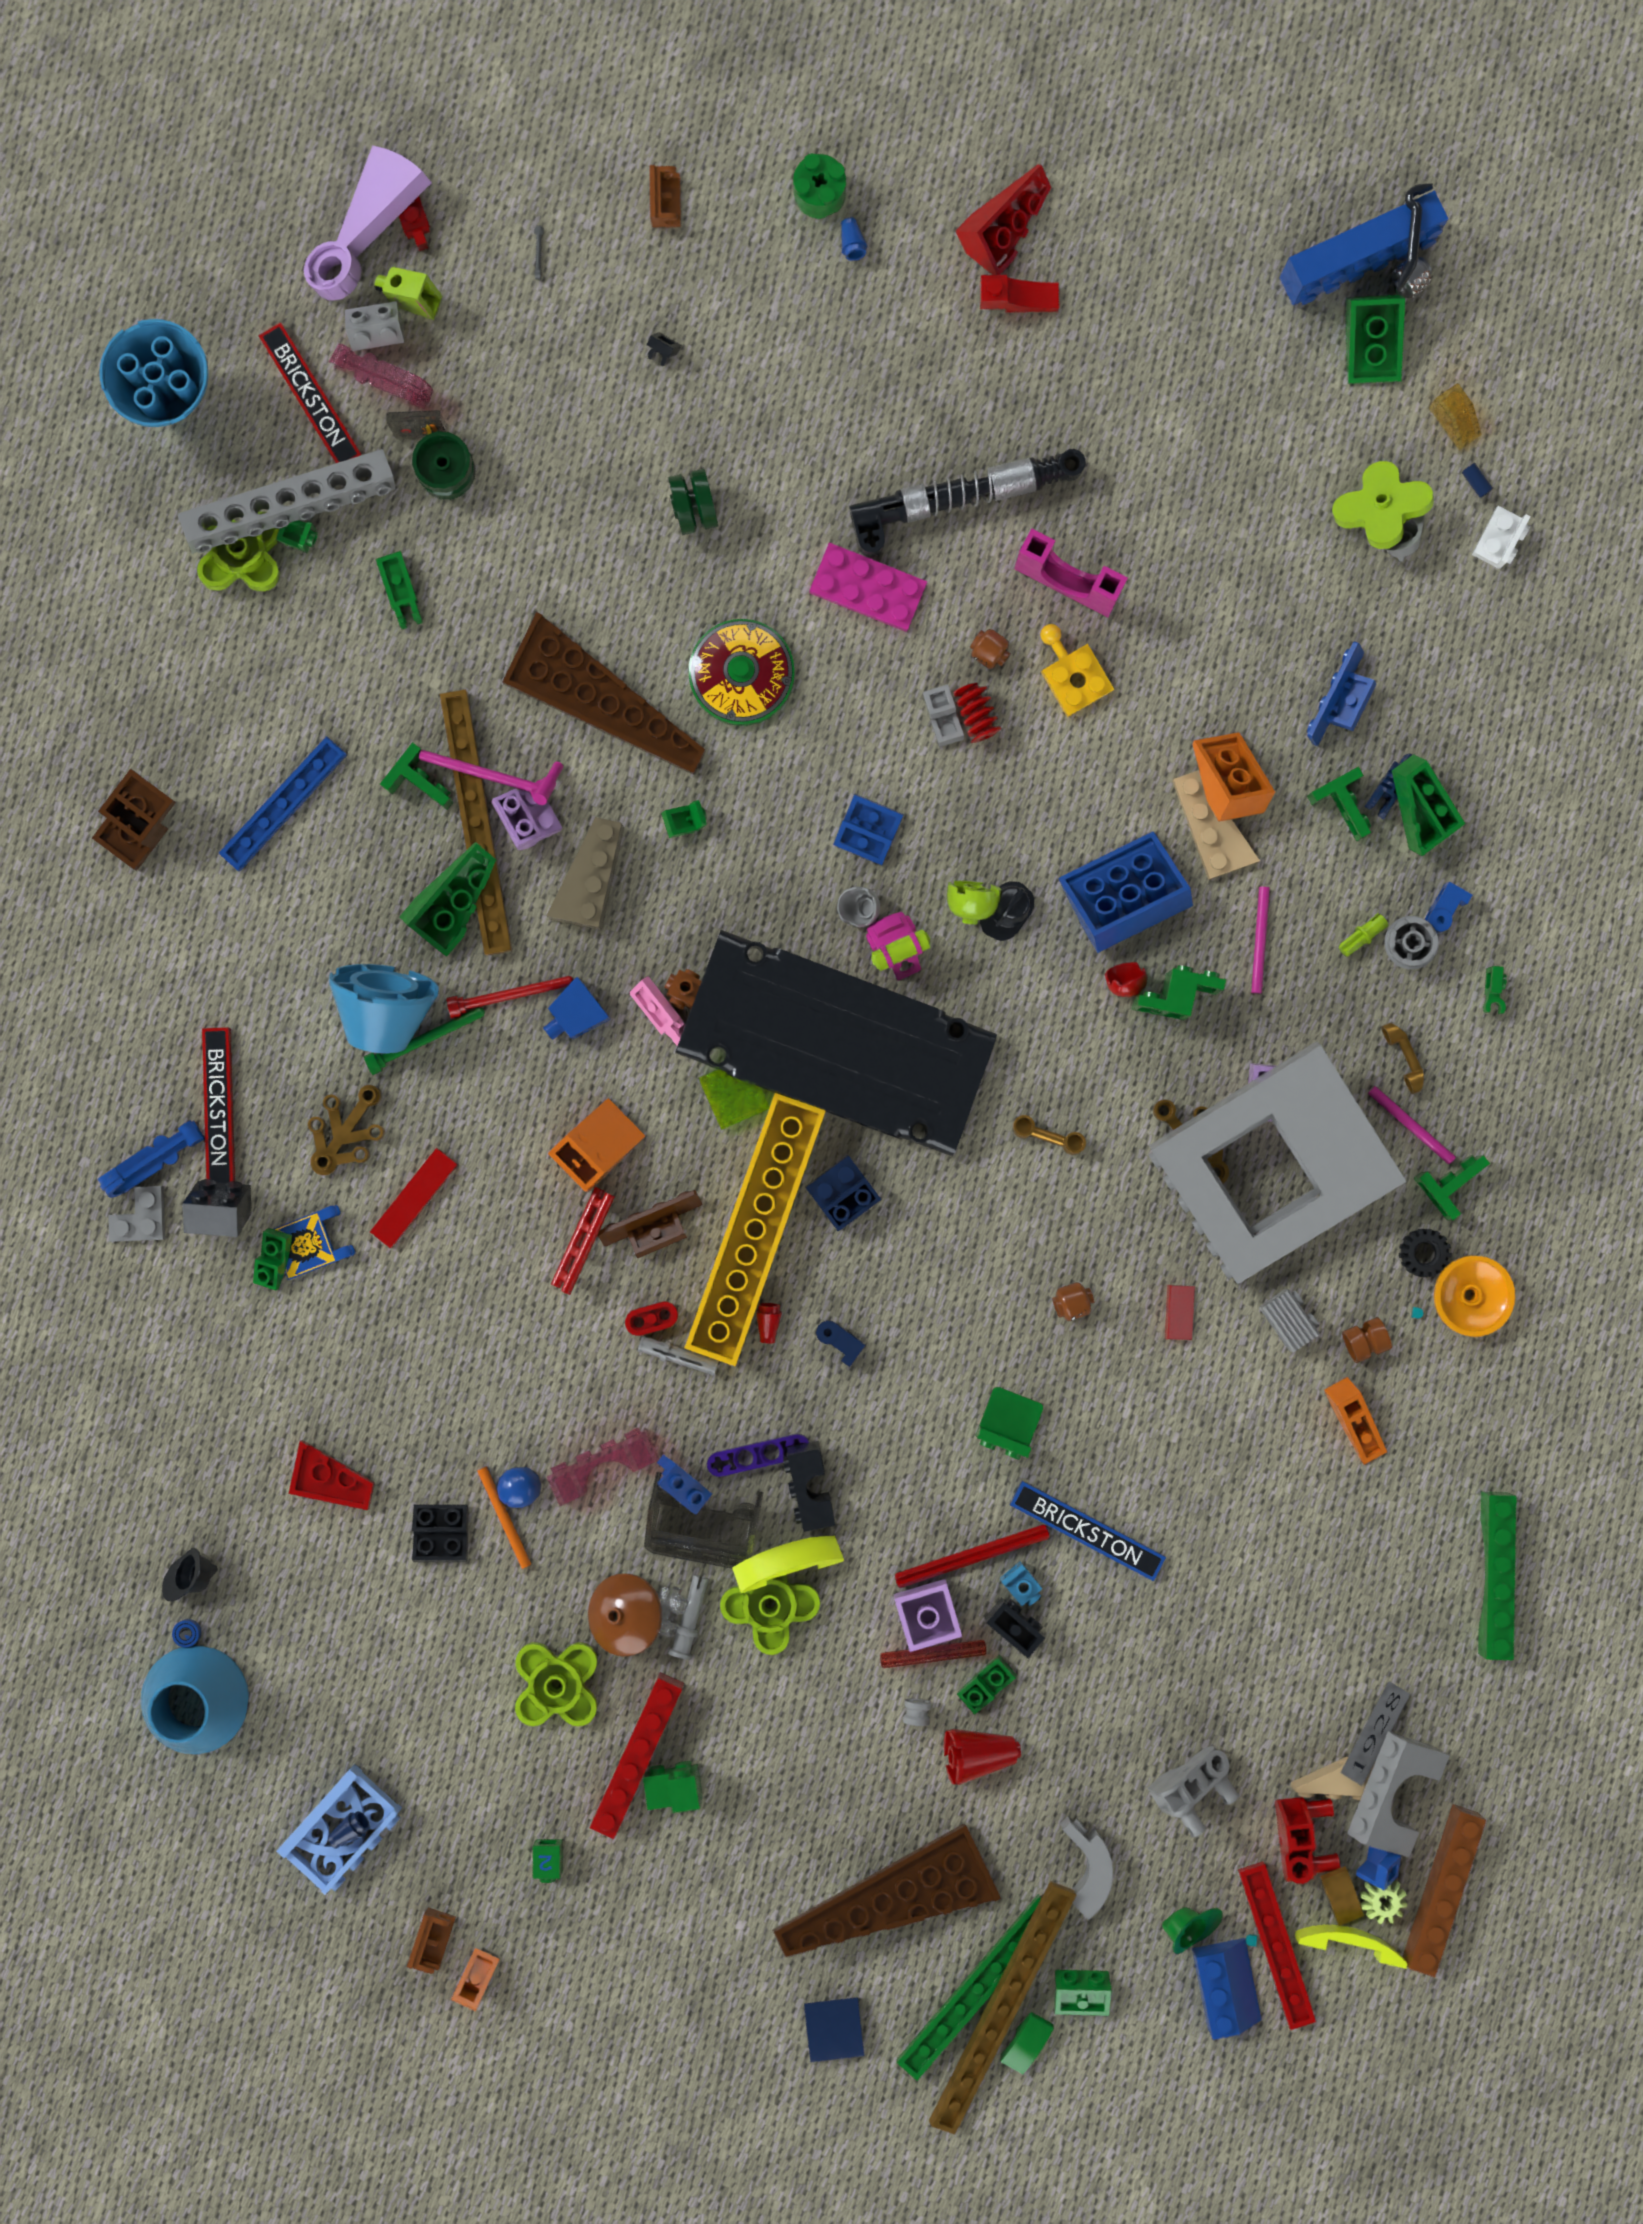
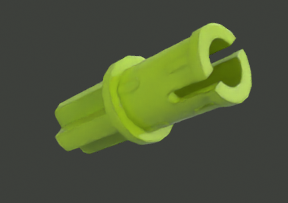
M1377 913L1364 925L1357 926L1355 928L1356 932L1339 945L1341 953L1349 957L1365 943L1370 944L1372 942L1371 939L1389 926L1387 920Z

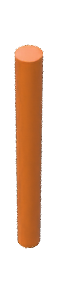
M487 1466L477 1470L521 1568L530 1566V1559L505 1505L499 1499L497 1487Z

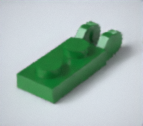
M398 551L377 558L378 569L391 608L395 611L401 630L407 628V620L401 608L411 606L412 616L417 625L423 623L417 605L419 602L402 552Z

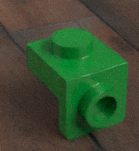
M300 520L293 521L279 529L276 541L308 553L309 548H313L317 541V528L308 521L307 523Z
M699 800L693 801L686 806L664 810L661 813L669 838L698 832L707 825L706 811L701 807Z

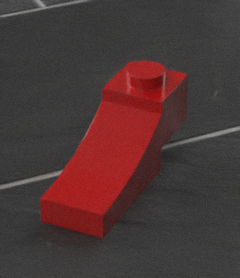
M981 275L980 309H1006V312H1058L1059 282L1025 281L1010 278L1007 275Z

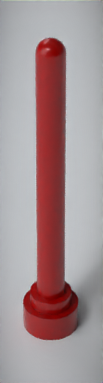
M565 976L468 999L458 998L457 995L448 997L446 1000L449 1014L452 1019L462 1016V1013H466L467 1009L565 988L574 978L572 976Z

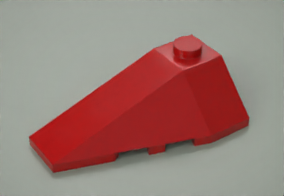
M1042 164L1036 165L973 212L955 231L965 253L992 275H1001L1014 261L1018 253L1015 247L1020 237L1026 238L1029 232L1026 225L1030 217L1038 215L1051 189Z

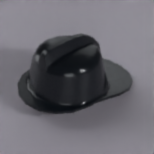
M1009 881L1000 886L1001 893L998 908L993 915L987 919L980 920L982 931L987 936L998 941H1006L1013 938L1034 909V896L1024 884L1015 881Z
M191 1548L170 1566L164 1576L162 1583L163 1597L167 1601L174 1602L187 1593L202 1592L207 1588L210 1579L218 1571L217 1566L211 1564L207 1557L200 1555L197 1548Z

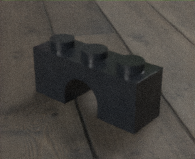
M819 1441L787 1447V1456L783 1457L785 1472H791L793 1482L788 1483L791 1499L796 1498L798 1507L794 1508L796 1523H802L803 1532L835 1526L830 1493H813L806 1486L811 1478L825 1475Z

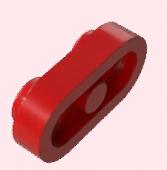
M668 1301L634 1309L626 1316L625 1326L628 1332L635 1336L663 1330L676 1323L678 1310L674 1304ZM664 1309L670 1313V1317L667 1320H663L660 1317V1312ZM636 1317L643 1318L644 1325L642 1327L635 1325L634 1320Z

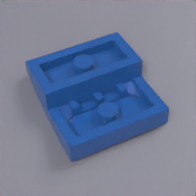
M854 794L833 845L883 865L904 814Z

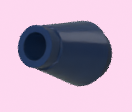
M360 1811L349 1813L332 1833L328 1835V1841L331 1846L337 1849L340 1846L364 1837L366 1831L370 1829L367 1817Z

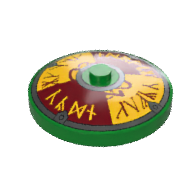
M734 619L714 626L700 638L691 654L689 681L693 695L705 712L726 724L748 726L771 718L784 706L794 685V661L787 643L774 629L755 620Z

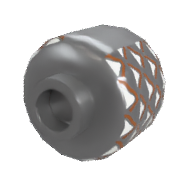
M1422 257L1418 258L1415 270L1399 293L1396 292V288L1407 259L1393 270V283L1391 287L1397 295L1413 298L1431 283L1432 268Z

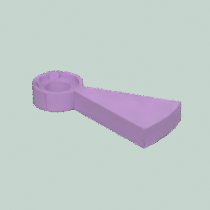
M372 145L337 241L320 244L306 259L304 276L307 283L318 295L326 300L335 301L345 298L355 290L361 277V266L357 257L431 184V181L423 171L400 154ZM341 264L342 269L339 275L332 280H326L328 271L333 266Z

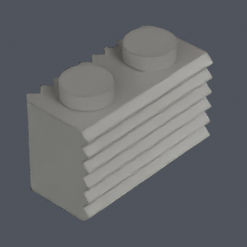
M1284 1289L1259 1306V1309L1287 1349L1294 1353L1320 1335L1316 1329L1319 1327V1323L1311 1313L1306 1315L1301 1307L1304 1302L1295 1290L1290 1292L1289 1289Z

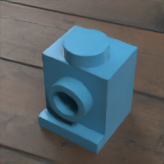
M1021 1561L1000 1577L1003 1585L1021 1606L1025 1603L1031 1606L1041 1597L1039 1592L1042 1590V1587ZM1027 1583V1591L1021 1592L1018 1589L1019 1585Z

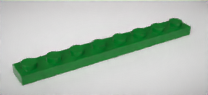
M1038 1894L896 2059L897 2064L916 2081L920 2079L993 1994L1042 1898L1041 1895Z

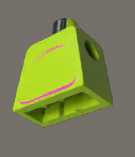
M391 267L387 276L378 275L375 279V290L383 292L390 302L397 301L400 309L434 320L442 294L427 274Z

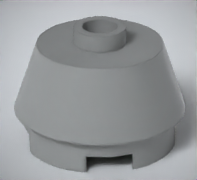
M1417 916L1402 917L1388 928L1385 935V950L1392 962L1399 967L1419 969L1429 964L1435 957L1438 950V935L1433 926L1425 919Z

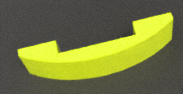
M819 1536L793 1541L761 1552L734 1566L733 1573L740 1592L745 1593L767 1586V1580L817 1565L818 1569L843 1562L844 1558L835 1536Z
M1315 1925L1295 1931L1294 1937L1301 1945L1326 1950L1328 1940L1375 1950L1374 1956L1379 1963L1404 1969L1407 1968V1962L1391 1945L1379 1937L1357 1928L1343 1925Z

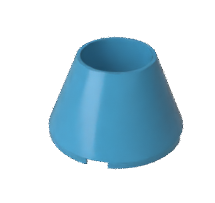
M377 964L342 966L336 969V974L330 973L329 984L348 1043L355 1048L374 1053H397L407 1048L438 996L439 987L437 983L429 977L411 970L409 975L394 972V966Z
M204 1646L180 1647L161 1657L148 1672L141 1691V1710L148 1729L160 1743L180 1753L203 1754L222 1747L240 1730L246 1718L249 1691L246 1679L239 1666L225 1653L215 1648ZM172 1685L189 1686L202 1697L206 1709L205 1720L202 1726H189L175 1718L169 1706V1693Z

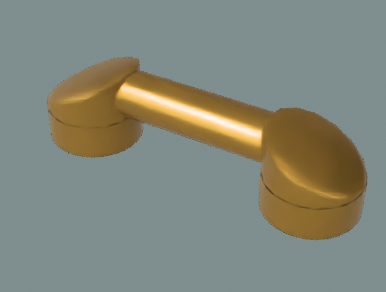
M1393 1023L1383 1025L1381 1029L1387 1043L1390 1046L1399 1043L1411 1072L1404 1075V1081L1411 1094L1420 1092L1423 1088L1424 1072L1411 1046L1408 1035Z
M1027 1115L1017 1117L1013 1123V1131L1019 1138L1024 1139L1032 1136L1062 1146L1063 1150L1070 1155L1081 1153L1086 1146V1139L1081 1133L1072 1132L1067 1136L1047 1131L1035 1127L1034 1120Z

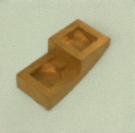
M1346 1866L1320 1876L1338 1926L1364 1916Z

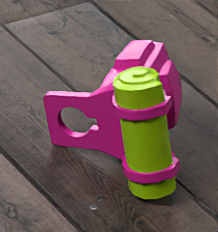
M903 912L895 913L881 918L867 928L866 938L873 951L871 952V960L877 969L882 971L892 968L898 981L921 970L917 956L922 954L923 951L930 949V937L923 929L916 931V927L909 916H905ZM907 960L913 963L908 970L900 971L902 962Z

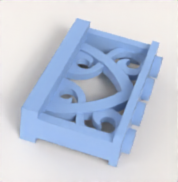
M354 1764L276 1852L283 1858L286 1857L324 1895L330 1889L335 1892L346 1880L343 1874L349 1868L354 1871L364 1860L361 1854L367 1848L372 1851L382 1840L379 1834L385 1827L390 1831L401 1817L397 1814L402 1807L395 1803ZM353 1781L362 1787L370 1797L361 1801L356 1788L352 1784ZM343 1801L346 1804L345 1808L350 1804L352 1808L341 1812L337 1808V1803ZM369 1803L380 1804L384 1809L383 1818L376 1822L373 1821L371 1814L377 1812V1810L369 1809L365 1812L364 1806ZM360 1811L367 1817L370 1829L374 1830L365 1842L364 1836L336 1849L326 1844L329 1826L323 1815L327 1813L334 1818H345L351 1812ZM314 1829L322 1830L323 1838L321 1843H317L319 1837L313 1836L312 1832ZM297 1846L302 1850L313 1853L314 1856L311 1863L294 1847ZM354 1853L344 1864L341 1856ZM320 1855L325 1856L323 1861L325 1869L327 1868V1863H335L336 1869L333 1874L324 1875L319 1872L317 1861Z

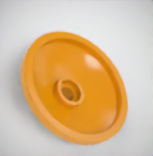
M1464 1256L1451 1262L1440 1273L1434 1288V1304L1440 1319L1451 1330L1465 1336L1480 1337L1495 1332L1507 1322L1515 1304V1288L1509 1273L1498 1262L1483 1256ZM1467 1290L1472 1291V1297L1470 1299H1466L1465 1292Z

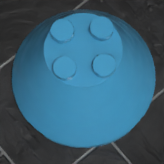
M167 320L138 321V324L125 331L122 329L108 343L100 362V383L109 404L126 420L145 427L168 426L186 418L201 402L208 384V362L201 345L185 328Z

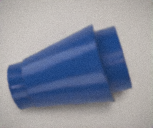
M850 217L842 220V254L849 261L860 260L866 255L867 243L855 218Z

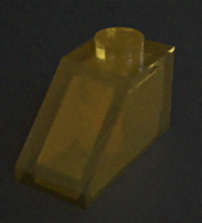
M1459 383L1436 397L1430 405V411L1458 450H1461L1482 435L1474 405Z

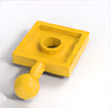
M1047 624L1042 628L1040 632L1041 640L1046 645L1052 646L1059 660L1043 669L1041 673L1067 718L1114 691L1113 686L1088 644L1068 654L1060 641V628L1055 624ZM1073 674H1080L1084 677L1085 683L1083 687L1076 688L1071 684L1070 678Z

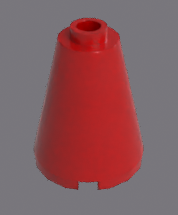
M960 1729L946 1731L944 1735V1756L948 1755L950 1765H946L949 1780L953 1785H960L1016 1764L1017 1759L1021 1757L1020 1743L1015 1741L1013 1736Z

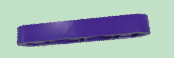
M792 1434L717 1451L708 1458L707 1468L712 1475L720 1477L783 1463L784 1449L780 1442L786 1441V1446L793 1445L794 1439H799L800 1443L810 1442L805 1435ZM770 1444L776 1445L779 1449V1456L773 1460L766 1458L764 1455L765 1447ZM743 1450L750 1451L753 1455V1461L749 1465L744 1466L738 1461V1454ZM729 1453H734L733 1462L737 1468L731 1469V1464L724 1465L723 1471H718L717 1467H712V1463L716 1460L715 1457H720L721 1461L730 1459Z

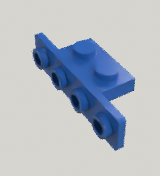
M1354 641L1350 649L1348 648L1345 651L1342 659L1343 664L1339 672L1333 675L1331 688L1327 696L1321 699L1316 718L1309 723L1307 736L1315 746L1319 745L1329 723L1354 731L1377 685L1375 680L1355 674L1364 655V651L1358 642Z

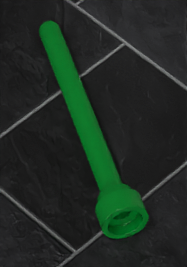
M478 1007L411 1039L407 1048L401 1052L369 1053L364 1056L366 1065L372 1075L382 1072L383 1068L387 1066L386 1063L482 1018L485 1015V1010Z

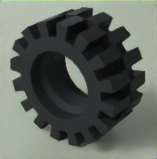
M1418 1229L1410 1232L1408 1236L1403 1238V1244L1399 1246L1401 1249L1399 1258H1402V1266L1406 1267L1409 1273L1418 1277L1437 1276L1438 1273L1443 1271L1445 1266L1450 1264L1448 1259L1452 1258V1253H1449L1451 1245L1446 1242L1448 1239L1445 1236H1441L1440 1232L1432 1229ZM1424 1242L1431 1244L1435 1251L1433 1260L1426 1264L1419 1262L1415 1255L1417 1246Z

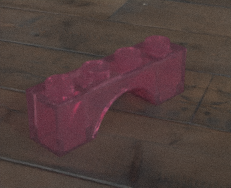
M639 1427L625 1433L626 1439L616 1443L615 1439L609 1440L599 1445L601 1450L594 1454H591L590 1450L577 1455L575 1457L577 1461L568 1466L566 1462H562L552 1467V1473L546 1478L559 1506L587 1493L588 1476L592 1469L601 1463L609 1461L619 1462L635 1472L657 1462L660 1457L647 1429L640 1431Z

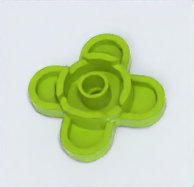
M1378 461L1368 466L1364 471L1362 477L1363 489L1345 493L1338 497L1333 504L1332 512L1334 520L1339 526L1343 528H1365L1367 540L1371 546L1377 549H1388L1401 541L1404 534L1403 524L1406 520L1409 522L1411 518L1423 516L1431 510L1434 504L1432 488L1427 483L1422 481L1400 483L1397 466L1389 461Z
M257 512V513H258V514H265V513H267V512ZM209 526L206 528V530H214L217 526ZM280 528L265 530L258 536L240 538L233 544H221L212 547L211 551L199 561L197 566V573L202 584L208 589L219 591L226 589L240 578L253 590L267 591L272 589L279 581L280 571L277 563L268 554V551L278 543L276 537Z
M787 1574L767 1580V1586L741 1593L738 1586H733L725 1591L720 1601L721 1613L727 1621L734 1624L752 1625L754 1644L759 1651L767 1655L778 1654L786 1648L790 1637L789 1624L791 1622H804L812 1619L820 1607V1597L815 1588L805 1583L790 1584L788 1583ZM766 1599H774L775 1606L767 1607L765 1604Z
M532 1642L523 1646L516 1656L515 1665L518 1673L528 1683V1687L520 1694L515 1704V1712L518 1719L525 1725L538 1726L547 1721L553 1714L558 1713L572 1726H584L591 1722L597 1712L598 1705L596 1697L584 1685V1682L594 1673L597 1667L598 1657L595 1650L586 1643L577 1642L569 1645L559 1656H556L542 1643ZM557 1679L562 1683V1686L556 1688L553 1686L552 1681Z

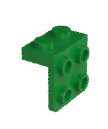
M994 1387L975 1436L981 1440L980 1445L995 1450V1447L998 1446L1006 1449L1005 1455L1018 1460H1020L1021 1456L1028 1458L1032 1449L1030 1443L1041 1417L1043 1405L1001 1387Z

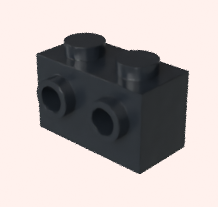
M1001 1597L984 1617L986 1624L1028 1659L1045 1639L1041 1631L1043 1626L1032 1616L1029 1619L1025 1618L1020 1613L1022 1608L1012 1599H1009L1007 1602Z

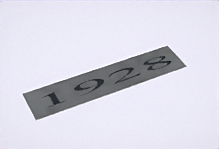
M1391 1682L1387 1683L1342 1768L1341 1774L1363 1786L1378 1757L1387 1732H1391L1410 1696L1408 1692Z

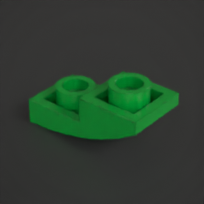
M271 1228L263 1231L261 1256L255 1259L254 1284L275 1291L279 1289L289 1258L292 1235Z
M998 1655L957 1692V1695L975 1715L994 1700L997 1693L1014 1681L1017 1674Z
M1030 2012L1016 2028V2037L1001 2053L1000 2062L1024 2074L1045 2046L1054 2029V2024Z

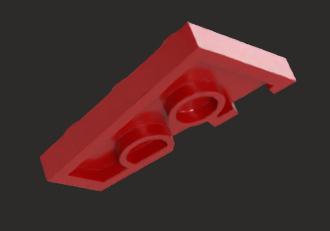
M300 1440L288 1494L369 1510L375 1482L307 1442Z

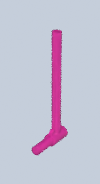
M421 750L419 754V760L531 792L533 800L539 805L547 803L556 787V780L563 770L562 763L554 762L547 776L535 783L429 751Z

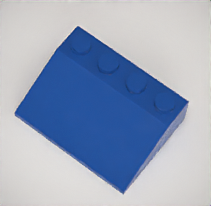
M1154 831L1058 878L1097 953L1193 906L1191 888Z

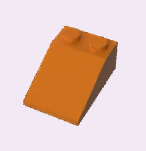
M1240 732L1194 740L1193 748L1206 799L1218 821L1264 813L1275 794V790Z

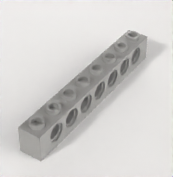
M380 449L190 509L177 515L191 553H204L211 550L212 547L221 544H233L238 539L246 536H258L268 529L283 528L293 521L311 519L318 513L325 511L333 512L338 510L340 506L350 503L358 504L366 498L375 495H386L391 490L396 489L384 451ZM362 477L370 478L365 482L359 481ZM337 485L345 486L343 489L340 490L334 489V487H336ZM312 493L320 494L315 498L308 497ZM287 501H293V502H294V503H293L292 505H290V506H284V505H283V504H284L285 502H287ZM262 509H267V510H268V512L265 513V514H258V513H257L258 511H260V510H262ZM234 518H243L239 522H231ZM209 526H217L214 530H206V528Z

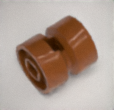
M1379 1317L1364 1322L1362 1328L1356 1325L1342 1331L1346 1348L1356 1364L1371 1358L1372 1352L1378 1355L1392 1349L1389 1334Z

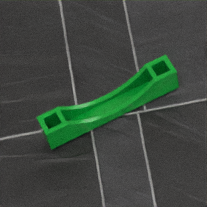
M1481 1491L1480 1521L1484 1542L1485 1586L1479 1622L1478 1654L1486 1660L1514 1661L1517 1496L1509 1492Z

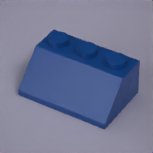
M1245 1938L1192 1948L1207 2028L1212 2040L1240 2035L1260 2022L1262 2019Z

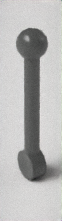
M538 225L534 228L536 235L535 280H541V236L544 234V228Z

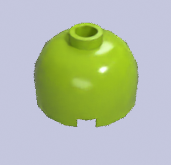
M956 880L954 884L948 882L947 903L951 912L961 917L963 923L975 925L978 924V920L987 919L993 915L998 908L1001 893L1000 887L991 884L990 889H986L982 886L983 882Z

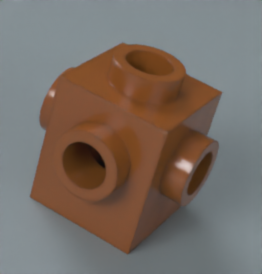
M679 969L677 975L671 973L664 988L668 989L666 997L670 999L669 1003L682 1010L684 1006L691 1010L701 984L700 976L689 969H686L685 972ZM680 987H687L689 991L684 992Z

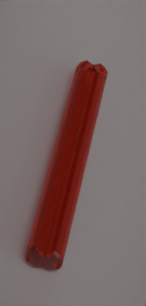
M984 1640L930 1646L912 1652L909 1649L884 1652L880 1654V1662L882 1668H892L984 1656L987 1653Z

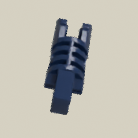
M1410 753L1405 754L1399 763L1393 762L1365 804V807L1370 810L1377 804L1381 796L1387 799L1378 813V816L1383 820L1398 799L1392 770L1411 757L1412 754Z

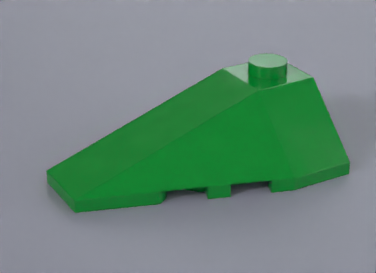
M475 842L416 896L399 917L407 926L447 957L464 937L467 931V923L471 914L475 912L476 902L481 890L486 886L496 859Z

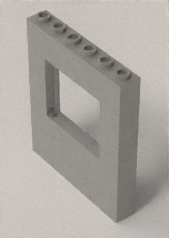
M1317 1041L1149 1145L1152 1151L1149 1157L1155 1167L1158 1169L1162 1166L1167 1174L1163 1177L1171 1191L1177 1189L1181 1196L1177 1200L1185 1213L1191 1211L1195 1217V1220L1192 1221L1193 1226L1199 1235L1205 1233L1210 1241L1206 1243L1209 1251L1214 1258L1218 1255L1224 1263L1220 1266L1228 1280L1233 1277L1237 1284L1407 1182L1326 1052ZM1271 1119L1314 1186V1189L1250 1227L1207 1158Z

